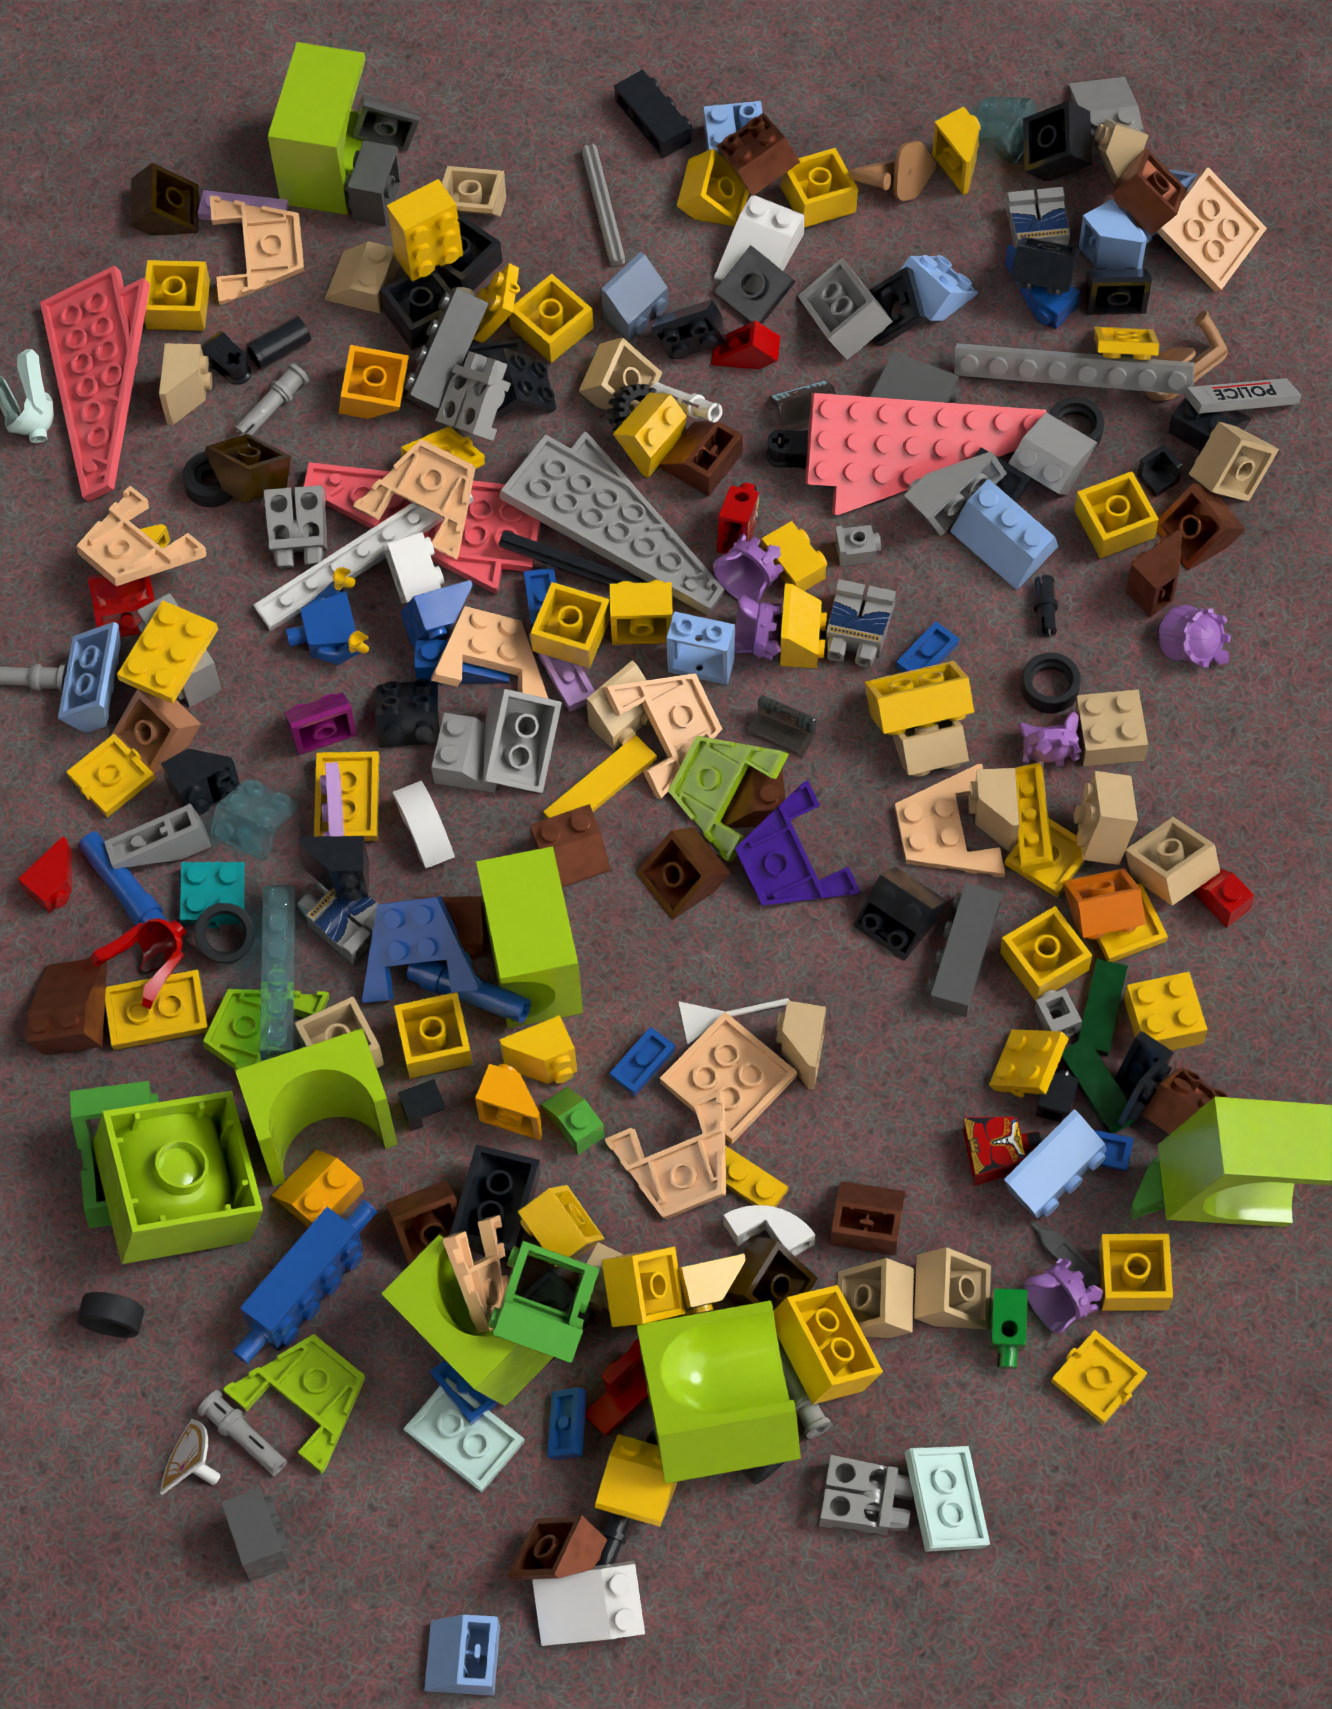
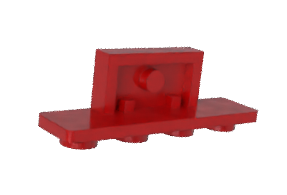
M639 1338L631 1344L629 1350L619 1360H614L607 1366L604 1374L601 1375L607 1392L585 1411V1418L604 1436L612 1433L649 1398Z

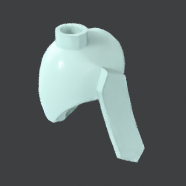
M26 349L18 354L17 368L27 397L24 410L21 412L10 387L2 376H0V408L5 417V427L8 432L27 435L31 443H42L48 439L47 431L52 425L54 416L53 401L50 395L44 391L39 356L33 349Z

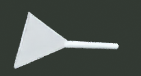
M788 998L726 1011V1013L734 1017L784 1006L790 1000ZM678 1001L687 1044L689 1045L700 1037L725 1011Z

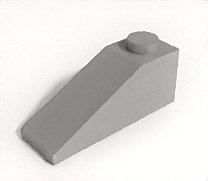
M191 804L104 841L114 869L181 860L211 847L204 824Z

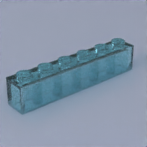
M295 885L263 886L261 1062L295 1051L297 912Z

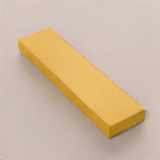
M635 735L544 810V816L550 818L590 804L594 812L656 761L657 755Z
M1041 762L1015 767L1019 816L1017 840L1020 868L1022 873L1052 868L1054 864L1043 767Z

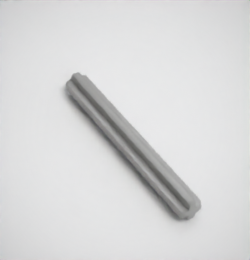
M594 144L584 145L582 147V156L609 263L612 267L621 266L625 263V256L597 146Z

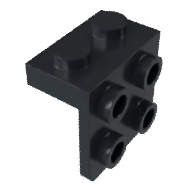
M502 348L490 357L508 364L502 380L511 383L508 392L504 391V401L497 409L495 417L501 419L520 404L548 413L556 410L555 395L549 382L548 370L541 360L506 348Z
M418 679L414 682L402 683L388 681L376 687L375 717L379 747L437 744L440 733L438 682H431L428 679Z
M1143 1031L1135 1037L1114 1078L1117 1084L1132 1093L1117 1122L1121 1126H1124L1130 1119L1135 1122L1146 1107L1144 1104H1149L1158 1089V1083H1162L1172 1069L1168 1064L1174 1052Z

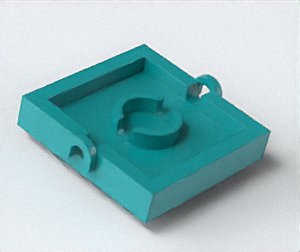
M181 862V925H195L200 914L208 907L218 903H232L244 909L245 862ZM220 914L209 921L207 928H218L219 925L241 924V922L232 915Z

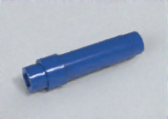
M91 832L80 840L78 848L125 908L126 915L135 926L155 918L168 921L162 914L163 909L158 902L143 889L127 867L118 869L112 867L104 843L105 840L98 832Z
M437 960L409 964L407 970L408 980L416 982L420 988L438 995L451 993L446 963ZM481 980L482 989L458 992L460 1001L519 1023H523L526 1020L531 1008V1000L484 980Z

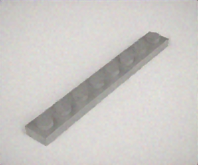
M957 343L955 347L954 374L967 377L1185 394L1187 387H1193L1195 362L1158 359L1138 360L1133 357L1105 358L1103 355Z

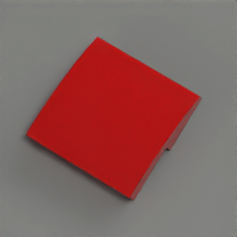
M102 574L88 576L97 628L115 622L119 624L120 637L141 634L137 626L141 622L137 610L155 601L151 576L149 575L119 586H115Z

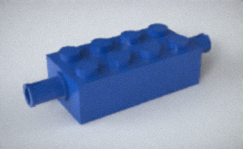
M361 1199L345 1220L326 1207L245 1301L240 1309L250 1331L236 1348L232 1350L238 1359L249 1365L250 1361L266 1342L277 1351L283 1345L289 1346L293 1343L299 1334L298 1327L305 1319L310 1321L315 1317L321 1307L320 1301L326 1294L329 1296L333 1295L342 1283L340 1278L348 1269L354 1270L361 1262L364 1250L359 1233L373 1216L377 1214V1210L370 1203Z

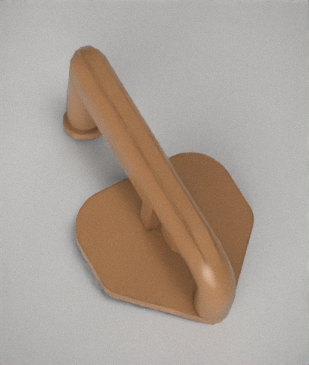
M916 140L901 145L896 154V159L850 169L848 174L854 181L880 187L884 191L890 187V175H894V195L898 200L906 201L915 199L921 193L936 169V162L921 141Z
M1208 311L1201 312L1194 320V324L1201 327L1211 345L1208 349L1192 361L1190 360L1196 355L1194 348H1171L1153 358L1158 360L1195 362L1194 383L1226 358L1228 351L1216 325L1209 317ZM1144 391L1154 401H1166L1174 399L1179 395Z

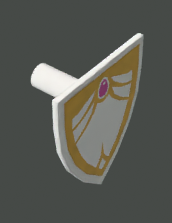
M191 1419L179 1438L165 1468L160 1489L161 1495L165 1494L191 1473L211 1485H215L218 1482L220 1474L205 1465L208 1435L206 1428L201 1422Z

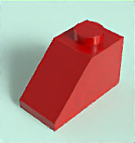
M755 320L725 334L727 343L713 349L711 365L757 370L778 361L781 336Z
M64 836L18 878L22 890L49 914L55 908L63 907L69 900L70 893L72 892V850Z
M1221 868L1219 874L1193 891V894L1226 928L1250 911L1255 896L1233 872Z

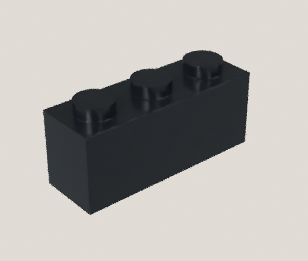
M642 69L614 85L615 102L662 159L691 143V131L693 130L691 122L685 115L681 116L676 110L674 101L661 92L655 78H650Z

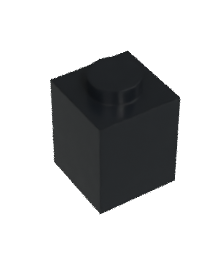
M1056 1070L1047 1093L1040 1095L1036 1116L1061 1123L1071 1112L1079 1078L1073 1077L1067 1071Z

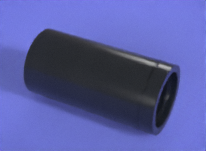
M296 315L246 343V349L253 362L261 370L310 342L311 336L302 319Z

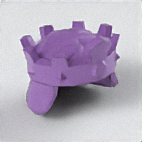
M741 534L729 552L714 561L713 572L718 582L733 597L739 599L740 596L746 595L758 603L765 588L772 586V582L781 577L780 573L784 571L781 564L775 566L773 562L774 559H778L781 556L780 547L769 545L766 548L767 551L764 552L758 547L760 539L753 537L748 542L745 541L747 536Z
M746 595L740 596L735 625V653H753L758 658L764 657L772 661L773 656L781 651L777 640L780 633L782 603L771 604L770 602H761L759 604Z
M1187 604L1178 605L1168 611L1163 621H1161L1159 629V645L1166 657L1172 660H1186L1201 667L1209 668V663L1212 661L1219 665L1228 663V651H1221L1223 644L1230 642L1231 635L1226 634L1223 628V624L1227 622V619L1224 615H1216L1213 609L1204 610L1201 608L1199 610Z
M1071 712L1064 724L1036 727L1021 722L1018 725V729L1024 738L1022 762L1029 764L1030 759H1032L1034 763L1041 762L1042 767L1044 762H1055L1056 767H1062L1066 757L1070 756L1072 761L1080 759L1079 752H1081L1078 744L1079 738L1076 734L1079 716L1076 712Z
M1059 1258L1052 1267H1048L1045 1270L1044 1274L1026 1278L1023 1283L1024 1290H1028L1027 1299L1044 1325L1056 1334L1064 1332L1074 1320H1079L1083 1316L1087 1317V1314L1097 1311V1304L1090 1305V1302L1099 1301L1103 1293L1102 1289L1095 1285L1089 1286L1086 1290L1082 1281L1084 1278L1083 1274L1080 1271L1075 1273L1069 1271L1068 1267L1071 1262L1067 1258L1064 1260Z

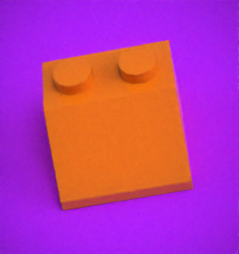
M1125 868L1063 881L1075 927L1083 938L1097 939L1103 937L1105 933L1113 931L1130 932L1135 930L1137 926L1146 925L1141 889Z

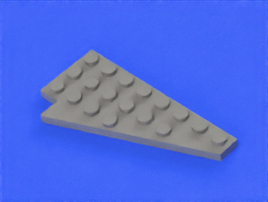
M585 431L572 448L545 434L500 491L499 498L643 580L647 582L653 580L672 582V596L707 616L723 595L724 588Z

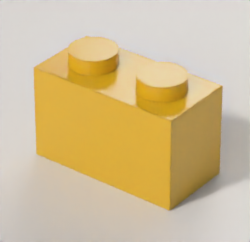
M792 521L761 539V549L764 552L767 551L766 548L769 545L780 547L781 556L778 559H774L773 562L775 566L778 564L783 566L784 571L780 573V576L786 584H792L805 591L826 579L827 561L824 555L819 550L815 551L806 532L803 529H798Z

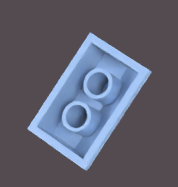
M989 479L967 500L950 530L951 534L1016 590L1058 548L1055 536Z
M112 622L75 635L72 638L58 719L82 732H91L106 727L109 718L111 696L114 691L116 668L119 663L118 657L121 646L119 624Z
M1074 1109L1004 1179L1008 1191L1036 1219L1042 1215L1048 1217L1059 1206L1060 1203L1057 1200L1066 1191L1070 1194L1078 1188L1083 1181L1081 1176L1089 1168L1095 1170L1106 1158L1104 1155L1107 1151L1106 1145Z

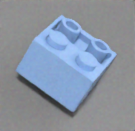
M761 101L704 106V130L707 151L713 148L721 155L716 146L725 137L744 127L749 120L762 114Z
M1111 199L1083 215L1079 247L1080 251L1095 268L1109 270L1132 267L1142 269L1147 241L1146 236L1139 227L1136 228L1129 220L1128 214L1124 209L1118 207Z
M909 256L901 268L903 269L907 266L913 269L924 313L930 321H944L978 294L971 286L972 282L970 279L960 273L957 274L951 268V262L943 256Z
M458 1615L431 1620L424 1690L429 1692L494 1696L500 1635L498 1617Z

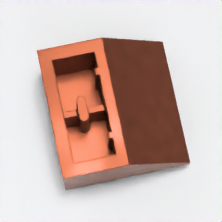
M764 112L758 117L749 120L744 127L725 137L716 146L740 182L752 196L800 163L786 137Z
M720 421L693 422L659 464V468L710 496L743 454V434Z
M1179 530L1170 536L1164 535L1155 543L1154 548L1147 553H1139L1131 561L1126 593L1149 617H1152L1174 599L1180 570L1182 533Z
M1182 1067L1160 1084L1142 1115L1171 1134L1212 1098L1229 1097L1222 1090L1212 1088L1204 1083L1196 1072L1188 1069L1185 1070Z
M840 1181L830 1245L896 1255L906 1191Z

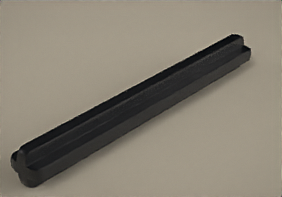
M504 531L499 540V547L609 587L610 584H617L622 581L644 583V580L509 531Z

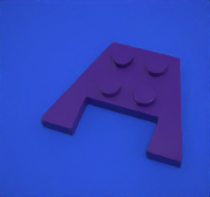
M808 780L794 790L734 848L761 905L853 895L861 892L849 866L818 880L791 820L820 806Z

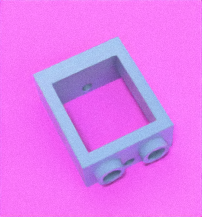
M674 611L666 638L668 672L679 675L696 673L698 679L728 685L735 660V624ZM695 638H700L702 640L696 641ZM701 666L703 669L698 671L696 667Z

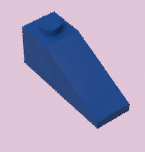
M1011 244L1006 249L1005 265L1010 274L1012 273L1016 248ZM1035 285L1033 289L1018 287L1032 313L1043 325L1049 324L1057 329L1078 307L1080 291L1071 286L1069 292L1063 291L1062 295L1048 293L1045 291V287Z
M416 640L414 668L417 680L428 679L431 681V676L438 665L448 640ZM462 662V681L460 684L509 683L510 674Z

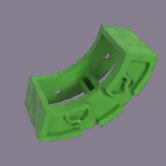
M149 1081L70 1091L71 1120L77 1149L81 1150L83 1206L89 1228L112 1225L106 1201L100 1202L99 1178L92 1145L94 1140L90 1119L101 1118L102 1112L106 1110L159 1102L158 1093L152 1094Z
M523 1241L519 1248L513 1246L507 1266L512 1267L500 1306L499 1308L494 1307L488 1327L493 1328L492 1335L572 1363L583 1332L584 1320L578 1318L579 1312L584 1314L587 1309L600 1268ZM527 1255L581 1274L569 1313L515 1295Z

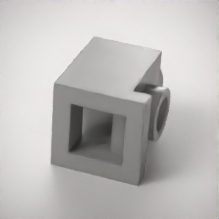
M872 525L850 528L835 527V544L839 566L876 562V551H881V541L879 533H873Z
M1066 988L1057 992L1049 990L1038 997L1034 1010L1045 1031H1062L1067 1037L1080 1033L1082 1020ZM1057 1013L1061 1017L1053 1019L1051 1014Z

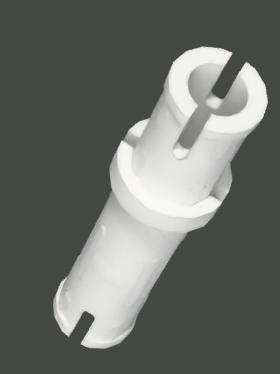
M659 382L651 386L657 390L656 393L671 394L677 397L678 400L675 401L692 418L701 417L711 422H717L722 416L721 405L705 400L700 394H688ZM693 404L699 405V407H693Z

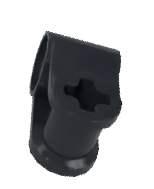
M219 330L201 345L203 356H208V362L212 365L210 368L215 369L228 382L234 385H241L250 379L252 373L251 368L247 364L246 353L232 342L224 332Z
M779 429L771 432L767 439V462L773 467L806 469L809 430ZM779 454L782 455L780 461L778 460Z

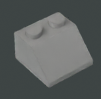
M1046 412L1022 438L1008 464L1058 494L1067 495L1098 442Z
M444 713L431 767L434 783L495 793L497 784L483 781L484 722L475 717Z

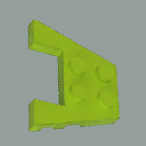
M696 736L668 792L690 819L699 825L704 832V836L720 851L719 854L722 858L732 862L737 855L734 848L745 837L721 823V819L750 765L770 778L776 779L789 754L775 749Z
M228 989L203 1040L204 1048L235 1070L265 1061L286 1014L290 1013L306 1018L324 1010L329 1000V992L317 991V994H301V991L289 990L287 994L269 993V990Z
M313 1334L277 1355L275 1360L265 1366L257 1367L250 1371L248 1376L238 1382L228 1384L223 1391L246 1412L270 1386L320 1426L298 1451V1454L318 1472L323 1474L362 1388L365 1376Z

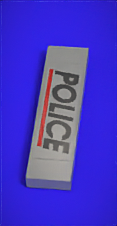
M1287 378L1187 387L1184 396L1200 414L1299 404L1302 395Z

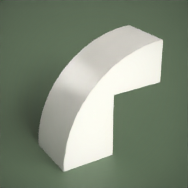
M419 781L394 791L393 795L401 818L412 835L418 856L424 867L428 868L454 858L455 856L444 826L423 782Z
M753 1205L741 1207L723 1215L724 1226L737 1246L764 1230L768 1232L773 1240H778L794 1256L815 1245V1234L811 1228L797 1216L780 1208Z

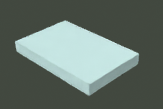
M449 1378L445 1379L452 1390L477 1409L481 1406L468 1393L460 1394L457 1391L456 1384ZM440 1386L404 1428L407 1434L481 1493L525 1442L522 1436L489 1410L483 1414V1417L471 1425Z
M969 1446L910 1448L905 1451L925 1552L980 1549L989 1546L990 1542Z

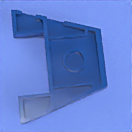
M441 896L377 904L362 996L363 1003L394 999L390 966L447 960L451 993L483 988L480 978L476 977L470 963L472 961L468 952H464L456 935L458 931Z

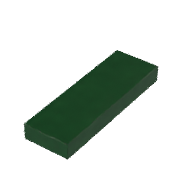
M1096 959L1078 1041L1088 1037L1098 1054L1108 1056L1128 965Z
M1088 1037L1064 1049L1061 1056L1063 1064L1073 1077L1079 1078V1089L1107 1133L1116 1134L1134 1124L1135 1122L1131 1119L1124 1126L1117 1123L1128 1100Z

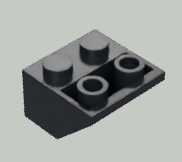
M712 299L658 316L651 326L653 335L670 359H684L691 354L712 350L719 345L727 343L722 314Z
M188 748L160 763L168 789L179 807L182 808L191 804L198 816L206 813L212 804L220 800H230L241 789L234 761L228 756Z
M895 866L879 876L853 926L905 961L935 924L947 900Z

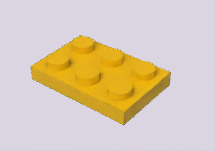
M1094 326V341L1098 353H1103L1105 358H1121V354H1133L1134 359L1150 360L1151 355L1158 356L1159 342L1154 329Z
M162 600L117 673L118 680L173 704L218 631L217 623Z
M379 751L316 753L314 837L323 836V832H329V822H323L322 804L327 803V794H322L320 776L326 775L325 763L338 762L341 775L344 836H364L365 841H378Z
M198 969L171 974L159 991L151 1010L142 1006L144 986L151 978L106 987L105 1005L113 1050L207 1033L208 1023Z

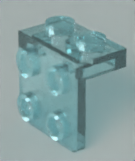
M988 96L980 102V105L973 113L981 126L978 141L995 142L1004 160L1010 164H1016L1024 153L1023 118L1038 113L1031 99Z
M246 779L236 787L237 790H233L216 805L210 835L265 861L271 854L275 831L298 810L299 803L285 794L278 793L262 785L258 781Z

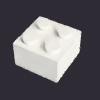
M423 532L382 545L401 603L409 602L415 595L440 589V585L445 583L440 567H434L430 556L435 554L430 537L424 538Z

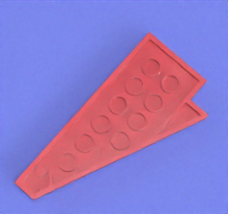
M115 265L40 302L81 494L88 502L113 491L115 487L150 284L144 278L124 287L121 271Z
M811 393L805 484L834 486L832 514L840 515L906 491L913 481L922 478L927 473L973 458L980 447L989 452L991 451L997 457L1016 451L1022 438L1047 410Z
M308 463L304 487L322 485L326 490V506L370 529L412 503L394 494L378 521L356 510L353 505L360 497L363 498L373 489L371 486L379 479L382 480L390 471ZM473 481L471 495L474 501L468 505L457 560L435 549V554L430 556L436 564L467 580H471L474 584L494 594H498L502 569L524 572L533 570L534 566L533 559L499 547L502 533L509 531L538 542L541 522L499 498L500 491L505 484ZM443 521L423 534L424 538L430 537L432 542Z

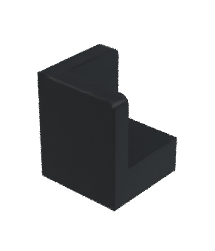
M1163 444L1140 459L1137 477L1157 497L1179 483L1183 465Z
M435 1079L398 1092L399 1101L411 1131L423 1127L422 1118L445 1109V1104Z

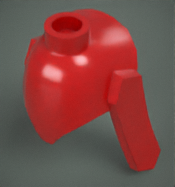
M160 918L149 919L145 923L137 924L113 942L95 950L90 956V960L93 965L99 966L132 947L138 941L143 952V963L140 966L142 970V966L147 960L160 952H164L166 961L164 966L145 972L149 973L159 970L144 986L142 1006L151 1010L162 986L184 957V954L181 952L183 947L182 937L187 931L174 919L171 922Z

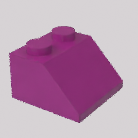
M343 692L324 695L319 700L308 704H297L284 712L286 723L298 755L357 736L352 708Z

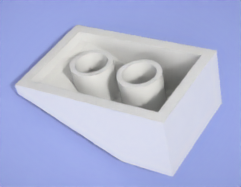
M751 195L737 220L714 279L722 282L750 245L781 270H784L804 235L805 215ZM752 274V277L743 285V291L755 294L760 290L762 280L759 275Z
M635 1561L595 1566L594 1569L562 1578L532 1580L541 1646L608 1640L645 1634Z

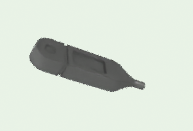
M1035 1221L1031 1223V1226L1039 1235L1044 1250L1056 1262L1059 1258L1070 1260L1071 1264L1068 1270L1074 1273L1080 1271L1083 1274L1084 1278L1082 1281L1086 1289L1092 1285L1099 1286L1101 1280L1099 1271L1091 1263L1089 1264V1261L1060 1233L1041 1228Z

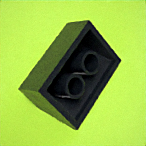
M476 1144L450 1235L466 1231L470 1249L485 1257L478 1222L488 1217L500 1215L502 1228L496 1229L498 1244L503 1243L505 1249V1256L500 1258V1261L507 1262L513 1246L519 1248L522 1241L524 1228L521 1225L522 1217L518 1211L533 1201L541 1174L540 1160Z

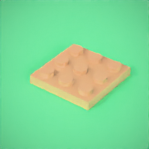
M1207 167L1201 170L1185 191L1178 214L1156 232L1213 291L1217 292L1222 290L1267 228Z
M724 1012L660 1077V1084L695 1113L693 1101L717 1091L722 1092L725 1099V1139L733 1144L797 1077V1071L728 1013Z

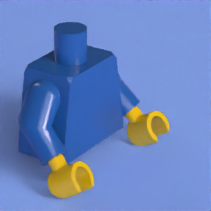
M344 567L337 568L333 573V581L300 610L304 625L286 629L290 647L308 643L311 658H318L321 661L335 665H341L356 655L368 653L369 646L363 643V641L368 640V636L360 631H356L347 592H343V587L349 589L355 585V579L347 576L351 572L349 569Z

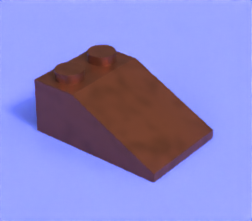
M90 958L47 965L28 1011L26 1042L43 1055L102 1047L107 961L99 966L93 965Z

